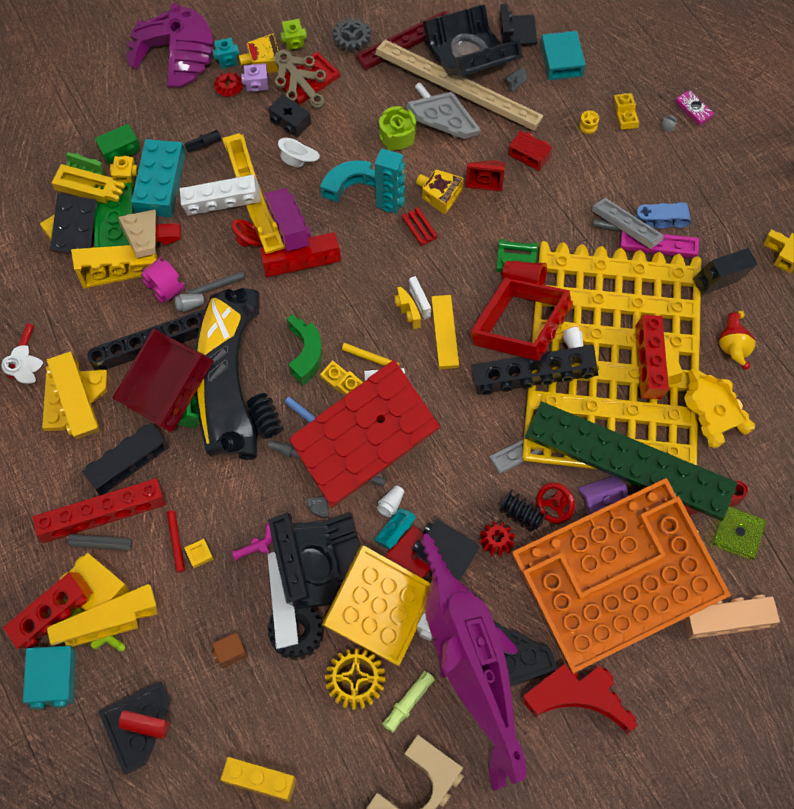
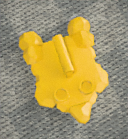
M690 369L688 372L689 391H687L684 399L686 405L699 415L698 420L702 425L701 430L708 439L709 447L715 449L724 444L725 439L722 433L734 427H737L738 431L743 435H747L755 430V423L749 420V414L742 410L743 405L732 391L733 383L730 380L717 379L697 369Z

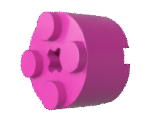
M162 257L142 270L143 284L148 289H153L155 298L161 304L168 302L185 289L183 281L179 283L177 280L179 277L178 273L167 260L163 261Z

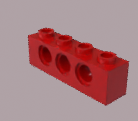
M642 315L635 325L641 398L661 400L669 391L663 317Z
M69 572L7 623L3 629L16 649L32 648L38 644L40 637L48 634V627L68 619L76 607H82L88 602L87 598L93 592L79 572ZM65 594H67L68 601L66 603L64 601ZM49 607H50V609H51V615H50V617L48 616V609H49ZM32 622H34L35 625L34 630H32L31 628Z

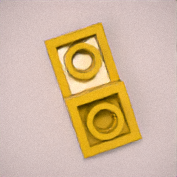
M632 93L614 95L615 111L620 130L639 128V120L635 112L636 104Z
M397 287V295L394 296L396 307H400L401 314L406 313L407 321L412 323L413 329L421 328V317L413 299L402 287Z
M333 360L319 376L345 396L363 383L350 371L346 372Z

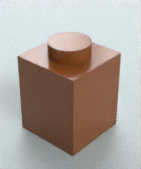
M237 632L212 643L215 649L211 651L216 664L220 662L223 668L247 658Z

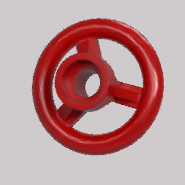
M243 219L232 221L231 228L236 235L235 240L243 247H248L249 245L262 246L252 223Z
M553 482L545 484L538 491L536 505L537 508L541 507L540 514L542 515L546 512L543 506H550L559 515V518L548 514L545 520L550 523L561 524L572 517L575 510V501L567 487ZM558 489L551 499H543L546 491ZM568 506V511L565 513L564 508Z

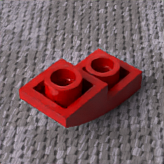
M166 223L156 225V243L161 241L165 246L181 239L180 224Z

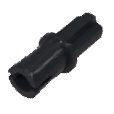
M216 129L204 135L200 134L198 138L188 141L184 145L187 152H191L202 147L207 148L210 144L219 142L222 139L219 131Z

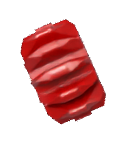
M495 521L492 522V527L486 524L484 526L485 531L480 532L482 539L479 540V544L484 545L483 552L490 550L491 557L494 556V553H497L499 558L503 556V552L509 554L510 548H513L515 542L512 541L515 539V534L510 533L511 526L504 528V522L497 526ZM494 537H499L498 540L501 538V541L496 542V539L494 540Z

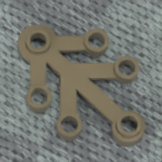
M279 50L275 54V63L279 66L278 76L275 79L276 87L280 89L285 87V71L287 69L291 77L286 97L289 98L288 95L293 94L295 97L289 99L294 102L297 100L296 87L298 82L310 97L311 108L315 110L321 109L324 105V97L319 93H315L304 78L323 82L326 77L325 71L317 70L312 72L296 69L293 64L312 68L315 63L312 56H306L305 58L295 57L287 50ZM285 56L287 59L282 60L280 57ZM311 60L312 63L307 64L306 61ZM322 74L324 77L318 78L317 75ZM282 80L284 83L278 84L277 81ZM319 98L320 102H315L314 99Z

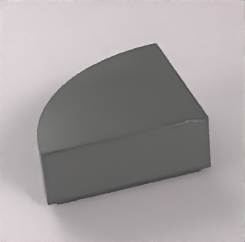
M324 496L306 498L307 506L314 515L320 518H329L328 504Z

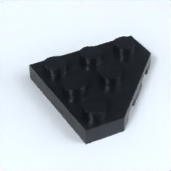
M494 621L495 627L499 628L518 650L514 655L504 653L510 687L551 674L558 669L549 647L540 645L530 640V638L516 631H511Z
M162 681L98 711L124 775L147 765L157 738L119 729L121 712L125 710L164 720L171 701Z

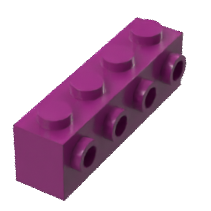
M287 188L265 193L267 208L278 226V231L286 251L309 246L308 237H311L309 227L305 226L304 217L300 215L298 205H295L293 194L290 195Z

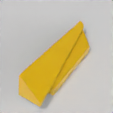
M151 585L142 586L48 627L50 644L54 646L55 644L65 642L66 646L74 647L137 629L136 619L158 614Z

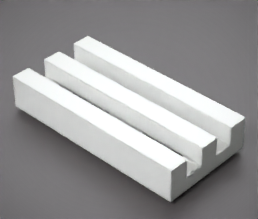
M416 276L409 278V290L422 317L424 319L430 318L431 307Z

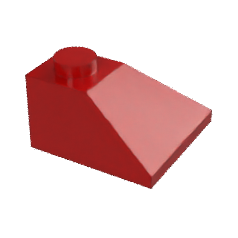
M486 160L467 163L465 188L502 192L506 162Z

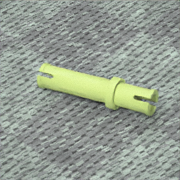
M423 671L403 699L393 706V711L382 723L387 730L394 733L404 718H408L409 712L435 681L434 677L428 672Z

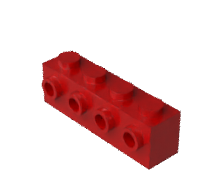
M335 232L308 237L309 246L286 251L284 247V249L266 254L263 247H260V256L265 276L270 277L341 262L340 247Z

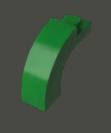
M291 314L286 318L288 328L303 342L304 348L301 354L289 363L288 366L290 374L304 386L315 376L322 362L321 338L312 322L306 326L301 318L297 319Z

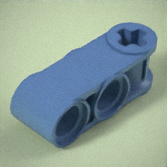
M683 202L675 204H644L638 207L637 215L635 216L642 222L646 220L645 223L650 227L659 229L670 227L683 228L691 223L688 204Z

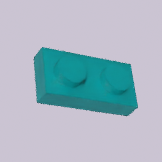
M399 508L396 514L393 515L374 538V541L379 546L391 549L398 542L402 534L410 528L411 523L416 519L415 515L410 511Z

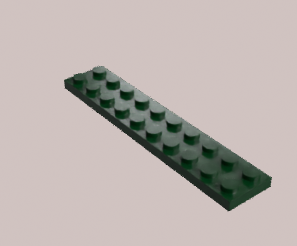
M542 401L525 434V439L641 488H646L667 478L676 496L680 497L684 506L720 521H723L738 483Z

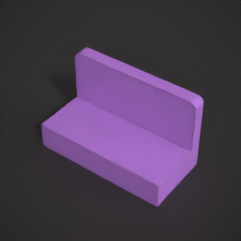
M615 476L578 488L579 493L585 499L589 515L628 497L626 484Z

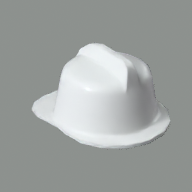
M282 138L278 141V146L281 149V159L290 166L301 167L305 162H313L319 159L317 151L297 140Z

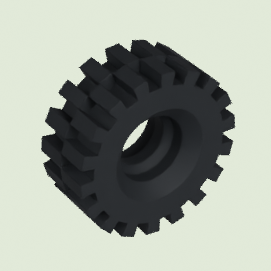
M294 607L296 623L303 625L305 629L304 634L298 639V644L276 649L274 618L271 615L269 618L270 624L267 626L268 637L275 651L278 654H282V657L286 659L290 657L291 660H296L298 657L305 659L306 655L309 654L311 656L314 654L313 651L315 649L318 650L320 647L319 643L323 640L324 628L319 613L313 607L302 609Z

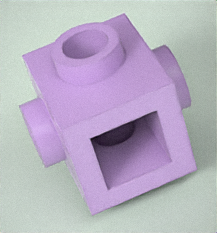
M266 64L244 66V73L241 74L242 84H246L247 92L269 90Z

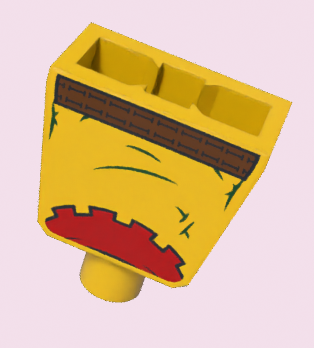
M274 34L248 42V53L239 55L241 66L266 64L267 73L278 72L279 66L275 63V54L278 52V47Z

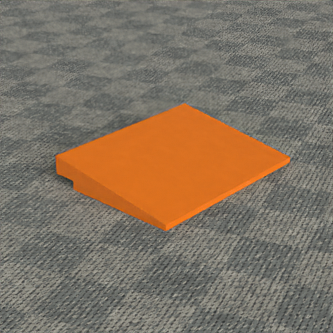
M667 478L510 553L572 673L731 596L680 497L676 496Z

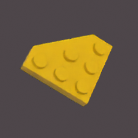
M107 370L80 371L84 379L82 384L86 387L89 394L90 405L99 396L102 397L107 392ZM47 373L42 428L44 431L66 430L65 424L68 423L66 416L61 414L59 405L62 404L60 397L55 396L52 388L55 385L54 379L49 378Z

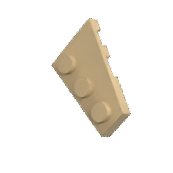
M156 209L119 217V224L136 258L156 254Z

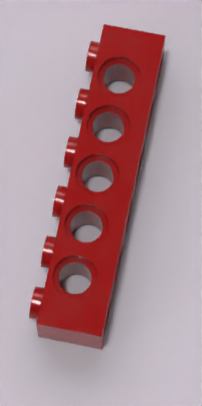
M157 478L35 515L32 516L36 536L44 544L69 536L70 534H76L166 506L161 485Z

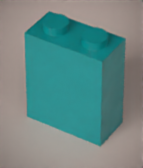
M577 31L542 35L540 48L548 80L583 77L585 61Z
M72 646L26 648L23 703L29 706L30 709L40 710L44 709V706L53 705V708H66L67 704H74L76 650Z

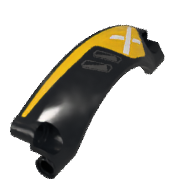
M240 288L234 291L225 289L212 294L201 319L195 351L204 354L214 362L195 395L204 447L210 457L224 453L228 455L238 453V457L243 460L257 458V431L243 399L238 372V354L243 332L248 323L259 314L260 294L254 289Z

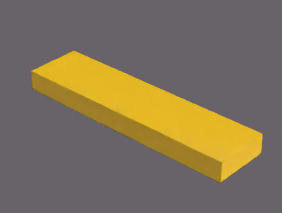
M451 295L431 296L439 369L459 368Z

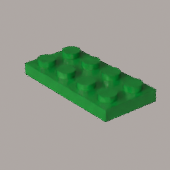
M124 183L125 188L122 190L123 192L119 196L118 202L108 200L107 204L96 202L94 217L95 248L130 245L119 224V217L134 214V208L131 203L133 196L132 183Z

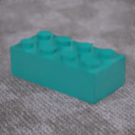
M145 139L131 201L135 213L156 209V216L173 218L186 156L182 142Z

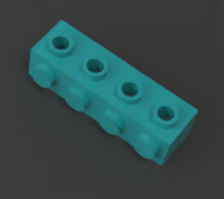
M381 148L375 162L376 207L386 212L398 213L399 208L404 206L406 196H404L406 189L404 185L406 163H404L403 154Z

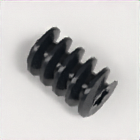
M266 393L257 394L247 401L253 422H255V428L258 429V436L262 439L275 437L284 430L282 426H279L281 424L280 419H276L278 417V413L274 412L276 407L271 405L273 399L267 398L268 394Z
M512 489L503 500L500 513H505L508 510L507 517L511 518L515 515V523L522 520L521 527L523 528L529 524L528 532L537 530L545 520L548 512L546 511L541 515V507L533 510L534 503L532 502L527 506V498L525 497L520 501V493L512 496Z

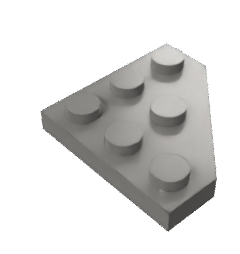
M453 92L411 101L406 106L407 109L412 111L416 121L460 138L466 139L477 136L481 131Z

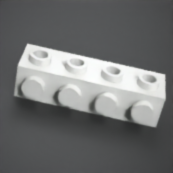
M254 175L180 188L181 206L187 215L261 202L259 184Z

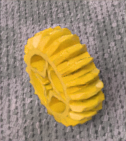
M355 648V654L352 655L350 649H347L346 657L341 652L338 653L340 661L333 658L331 662L335 667H327V671L332 674L325 675L327 681H332L326 684L327 689H333L329 693L330 697L338 695L335 700L337 704L344 700L343 708H347L349 702L352 703V710H356V703H360L361 709H364V701L366 700L369 705H372L371 696L379 699L380 695L376 690H384V687L378 683L386 681L385 677L380 676L385 673L384 668L377 669L380 667L381 661L378 660L373 663L375 655L371 654L367 658V650H364L362 655H359L358 648ZM352 663V669L349 672L338 675L345 665ZM360 663L367 665L374 676L361 672ZM355 669H357V675L361 679L357 680L356 688L354 689L352 678L355 675ZM337 682L349 685L351 687V695L344 693L339 688ZM373 683L366 693L358 695L361 686Z

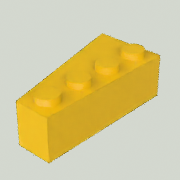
M130 245L71 249L74 270L83 289L142 277V270L157 260V254L136 258Z
M71 351L47 359L49 366H46V371L49 378L54 379L55 385L52 388L55 396L60 397L62 404L59 405L62 416L67 417L68 423L65 426L69 436L73 435L77 440L100 432L93 407L89 404V394L86 387L82 384L84 379L78 368V360Z

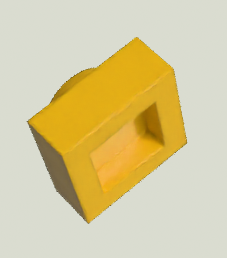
M204 539L185 547L193 568L213 560Z

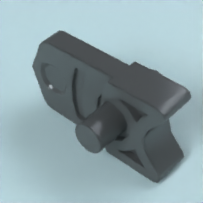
M518 68L503 79L509 85L508 91H514L527 80V72L524 68Z

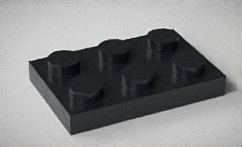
M57 193L50 251L72 254L71 249L91 248L96 199Z

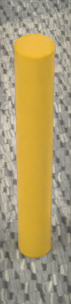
M344 343L342 346L343 351L383 366L392 361Z

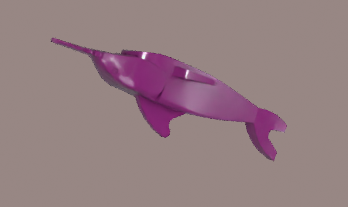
M424 534L421 544L425 547L424 552L428 555L426 560L430 562L429 568L433 571V580L424 605L425 616L439 657L440 674L443 678L448 677L463 704L494 745L490 760V779L493 791L506 787L507 776L512 784L526 779L525 757L516 738L509 674L504 653L514 655L518 650L499 628L495 627L490 611L484 602L474 596L446 568V563L442 561V555L438 553V547L434 545L435 540L429 534Z

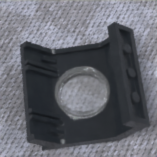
M485 4L422 21L426 37L423 41L449 76H465L523 58L520 39L501 43L491 31Z

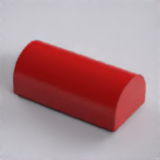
M125 710L121 712L119 729L163 740L170 727V722L167 720Z

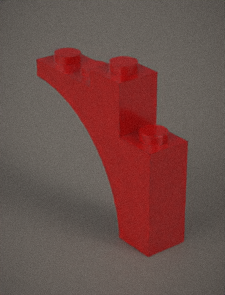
M563 664L521 699L535 718L554 709L577 707L589 709L606 716L626 734H629L638 726L635 723V716L629 710L626 711L620 704L621 700L615 692L611 693L609 691L614 685L612 681L613 676L606 668L603 669L601 666H598L579 681L577 679L578 674L576 672L572 673L570 668Z

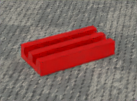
M419 207L415 208V211H409L407 215H402V220L420 246L437 239V233ZM412 218V220H413L414 223L416 224V226H417V228L419 229V231H420V232L423 234V236L425 237V240L422 239V237L420 236V234H419L418 231L415 229V227L413 226V224L411 223V221H410L409 219Z

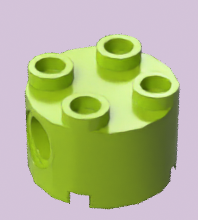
M395 106L386 109L379 119V135L381 142L388 150L405 149L414 144L416 119L409 109L406 111L403 107Z

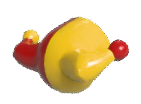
M732 312L728 315L727 327L720 334L719 345L721 350L738 362L743 370H748L750 364L744 358L753 352L756 340L740 324L739 319L744 318V312Z

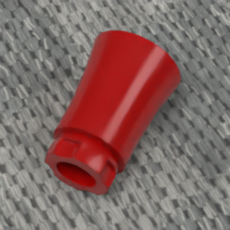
M506 261L502 276L503 278L508 277L544 285L547 277V264L545 262Z

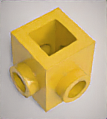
M114 156V162L110 165L112 178L118 182L132 183L134 187L135 176H137L139 170L134 158Z

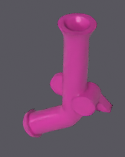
M268 522L265 525L264 539L259 541V539L254 538L251 541V545L236 551L231 550L235 562L239 558L258 550L262 554H270L267 546L271 544L272 537Z

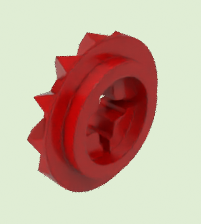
M229 71L227 74L221 73V76L216 77L214 82L216 92L224 97L237 95L243 87L241 76H238L236 72L233 74ZM228 80H230L231 83L228 85L227 88L226 83Z

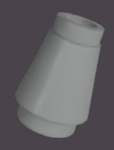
M179 294V296H174L177 312L182 311L184 313L204 305L202 294Z

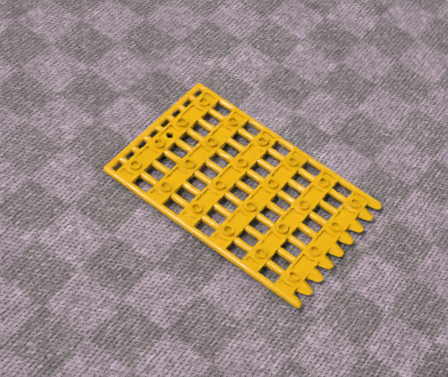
M542 241L540 243L538 263L545 262L547 264V272L557 273L556 286L551 287L570 290L571 300L573 301L572 309H574L573 323L563 322L559 326L555 338L550 341L552 342L551 351L559 350L560 343H565L563 339V332L565 330L579 327V331H582L583 345H594L599 375L590 379L579 378L569 382L568 394L556 393L557 382L548 385V392L536 391V385L528 388L522 459L526 462L596 469L565 455L564 457L551 456L552 452H558L525 439V434L532 422L534 413H536L542 401L578 417L587 418L588 421L595 423V419L607 420V429L615 431L616 421L628 422L627 437L697 465L698 414L694 413L689 407L678 406V391H689L688 372L690 370H682L680 382L669 385L670 405L657 404L658 399H649V403L637 402L640 378L635 325L642 315H657L666 319H672V333L664 332V339L668 338L670 340L678 362L679 355L691 356V369L699 370L701 293L696 287L693 278L701 271V258L694 257L690 266H686L683 257L680 254H676L671 263L666 264L664 255L661 252H657L654 254L652 261L647 262L644 252L638 250L634 253L632 260H628L626 252L622 248L615 251L613 258H608L607 251L603 246L598 247L593 256H589L588 250L583 244L576 248L574 254H570L568 246L564 242L557 246L555 252H551L549 244L546 241ZM565 274L576 275L575 288L564 287ZM584 276L596 277L595 290L583 289ZM603 278L615 279L614 292L603 291ZM623 280L634 281V294L622 293ZM642 282L654 283L653 296L642 295ZM662 284L673 285V298L661 297ZM681 286L693 287V300L681 299ZM535 301L532 343L535 342L547 320L542 319L543 306L554 307L555 309V305ZM582 310L594 311L593 325L581 323ZM601 312L613 313V327L601 326ZM621 314L633 315L632 329L620 328ZM680 320L692 321V335L680 334ZM599 347L611 348V362L599 361ZM619 349L631 350V364L619 363ZM575 363V364H573L572 366H573V367H577V366H579L580 364H579V363ZM553 367L551 370H558L560 367ZM534 370L531 373L535 374L538 373L540 370ZM577 380L589 381L588 396L576 395ZM597 382L609 384V398L596 397ZM617 385L630 386L629 401L617 399ZM636 423L648 425V440L635 439ZM657 426L669 427L668 442L656 441ZM677 428L689 429V445L677 443ZM531 450L543 451V455L531 454Z

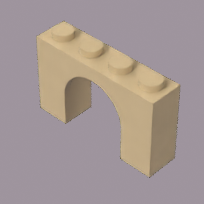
M417 735L404 757L424 771L431 780L433 788L432 797L422 809H437L439 805L444 807L451 796L448 794V791L452 785L457 787L464 777L461 774L463 767ZM378 793L367 807V809H398Z

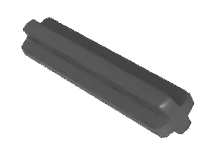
M70 534L68 544L73 547L130 550L132 540L124 537Z

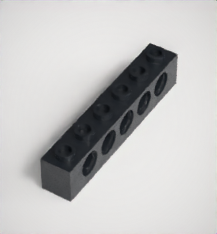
M594 345L546 352L539 361L515 357L473 364L474 383L478 395H490L498 391L509 392L517 388L528 389L535 385H551L554 382L560 381L571 382L579 378L590 379L599 375ZM575 363H579V364H580V365L577 366V367H573V366H572V365L575 364ZM553 367H560L558 370H551ZM534 370H540L538 373H531ZM514 373H519L518 376L512 377ZM499 376L498 379L491 380L493 377Z

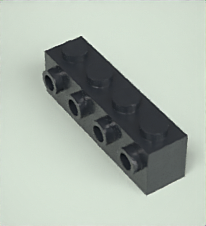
M149 423L140 427L137 433L131 437L123 439L120 445L114 449L106 451L103 457L89 463L82 473L100 496L169 447L155 426Z

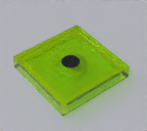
M729 506L723 521L719 522L712 545L754 560L767 520Z

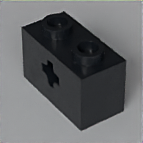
M283 94L268 107L270 121L297 138L311 125L310 112Z

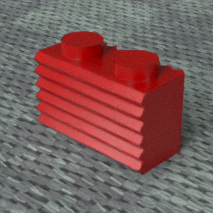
M520 130L509 145L508 155L540 171L551 156L552 146L547 141H541L531 133H525Z

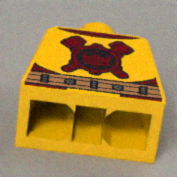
M434 170L430 177L420 174L416 184L423 187L422 199L446 215L463 189L464 178L440 170Z

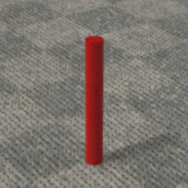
M26 324L18 346H27L34 325ZM11 364L9 368L14 369L16 366ZM6 375V377L14 379V376Z
M174 510L167 512L176 573H182L185 571L176 514Z

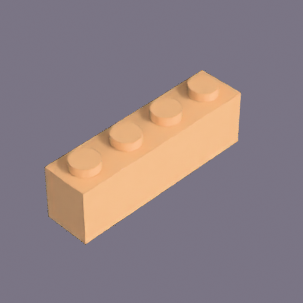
M765 595L754 596L751 600L735 598L730 603L719 601L684 619L689 639L773 628L780 623L773 596L765 597Z

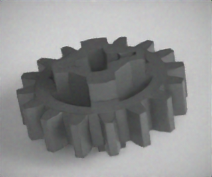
M349 17L348 21L343 18L342 23L337 22V27L333 28V40H335L336 46L339 45L340 50L346 48V52L352 49L353 53H355L356 49L362 51V46L367 47V42L371 41L369 24H365L364 20L359 22L358 17L355 20Z

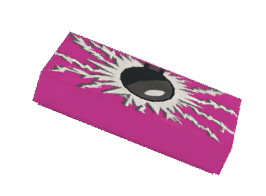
M691 90L676 98L675 103L699 126L714 115Z

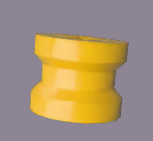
M585 111L581 116L579 129L585 134L594 133L598 127L599 115L594 111Z

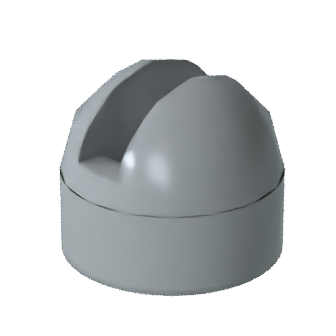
M673 115L666 116L662 120V129L667 132L673 131L677 125L676 118Z

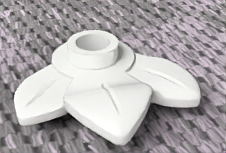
M18 346L13 349L11 356L3 359L1 367L4 373L14 376L18 382L31 384L36 381L33 373L39 370L43 361L28 355V346ZM14 364L16 367L14 369H10L8 365Z

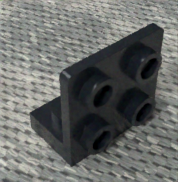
M501 4L499 22L502 43L520 39L521 45H537L534 15L512 16V11L508 10V4Z

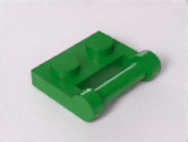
M499 239L496 272H503L506 261L515 260L536 263L538 243L532 242V244ZM504 249L531 251V254L504 252Z

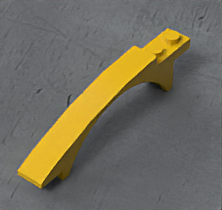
M238 133L222 138L235 178L254 175L256 178L244 136ZM260 190L261 202L248 204L246 207L263 249L268 254L284 249V245L278 231V226L272 219Z

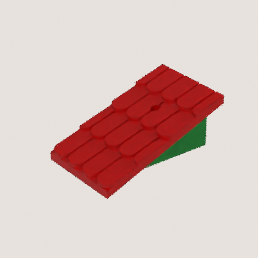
M394 359L346 394L340 401L318 415L315 420L289 438V442L332 509L439 430L440 425Z

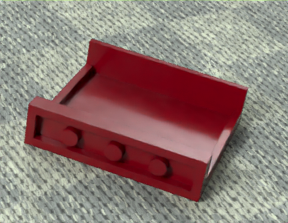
M153 328L112 398L172 433L214 361Z

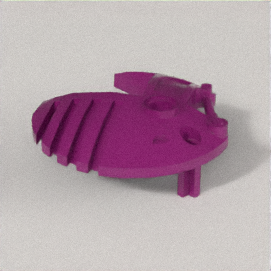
M173 3L170 6L171 10L147 21H137L130 34L133 42L128 40L127 43L128 48L131 49V51L127 50V59L130 67L137 70L150 47L170 44L167 86L168 88H181L196 80V75L202 74L206 68L204 66L210 63L211 59L209 56L213 54L211 46H214V40L209 25L199 13Z

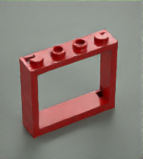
M505 277L470 331L474 345L539 361L541 356L546 353L551 339L555 338L556 331L563 324L567 312L572 309L573 301L571 300L570 290ZM513 296L556 306L534 343L490 333Z

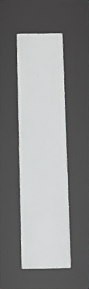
M275 552L268 554L276 649L298 644L295 609L294 606L286 603Z

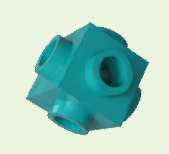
M232 38L214 41L216 49H213L214 59L219 61L220 68L238 66L236 56L239 55L237 44H233Z

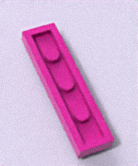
M622 231L620 248L626 251L636 252L641 250L644 253L653 254L661 252L663 255L675 256L680 254L682 257L694 258L698 257L699 238L663 234V241L650 249Z

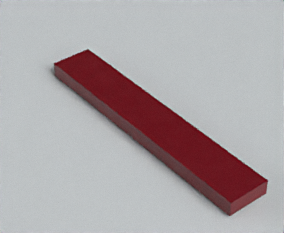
M444 10L426 20L447 15L448 13ZM423 22L387 39V41L406 50L424 42L423 39H426ZM381 43L356 55V60L365 71L386 61L376 55V49Z

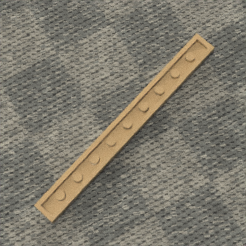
M384 40L376 49V55L533 131L536 130L544 115L462 76H449L443 67L387 40Z

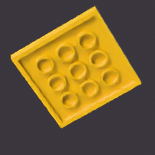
M362 545L345 576L322 626L388 662L400 666L425 611L424 605L431 583Z

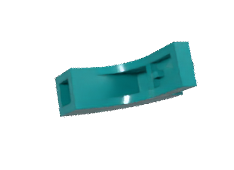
M361 160L348 161L334 167L328 172L320 185L321 197L339 202L343 192L352 185L365 184L375 187V170L372 169V162Z

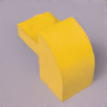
M771 229L763 245L779 253L774 266L791 274L794 270V233L787 238L782 233Z

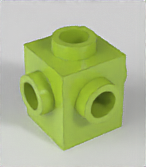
M300 20L283 21V32L280 35L282 44L286 43L287 50L305 47L304 39H307L305 28H301Z

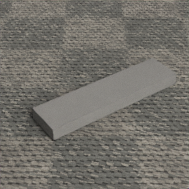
M607 198L593 205V212L651 249L663 241V234Z
M524 439L489 456L499 475L525 462L522 459ZM531 450V454L539 455L543 453L540 450Z

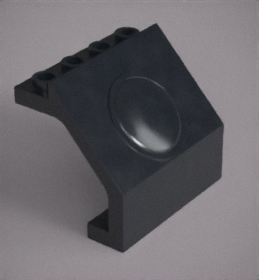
M288 512L268 519L286 603L299 609L332 605L360 548L353 514L349 512L326 521L293 523L291 514Z

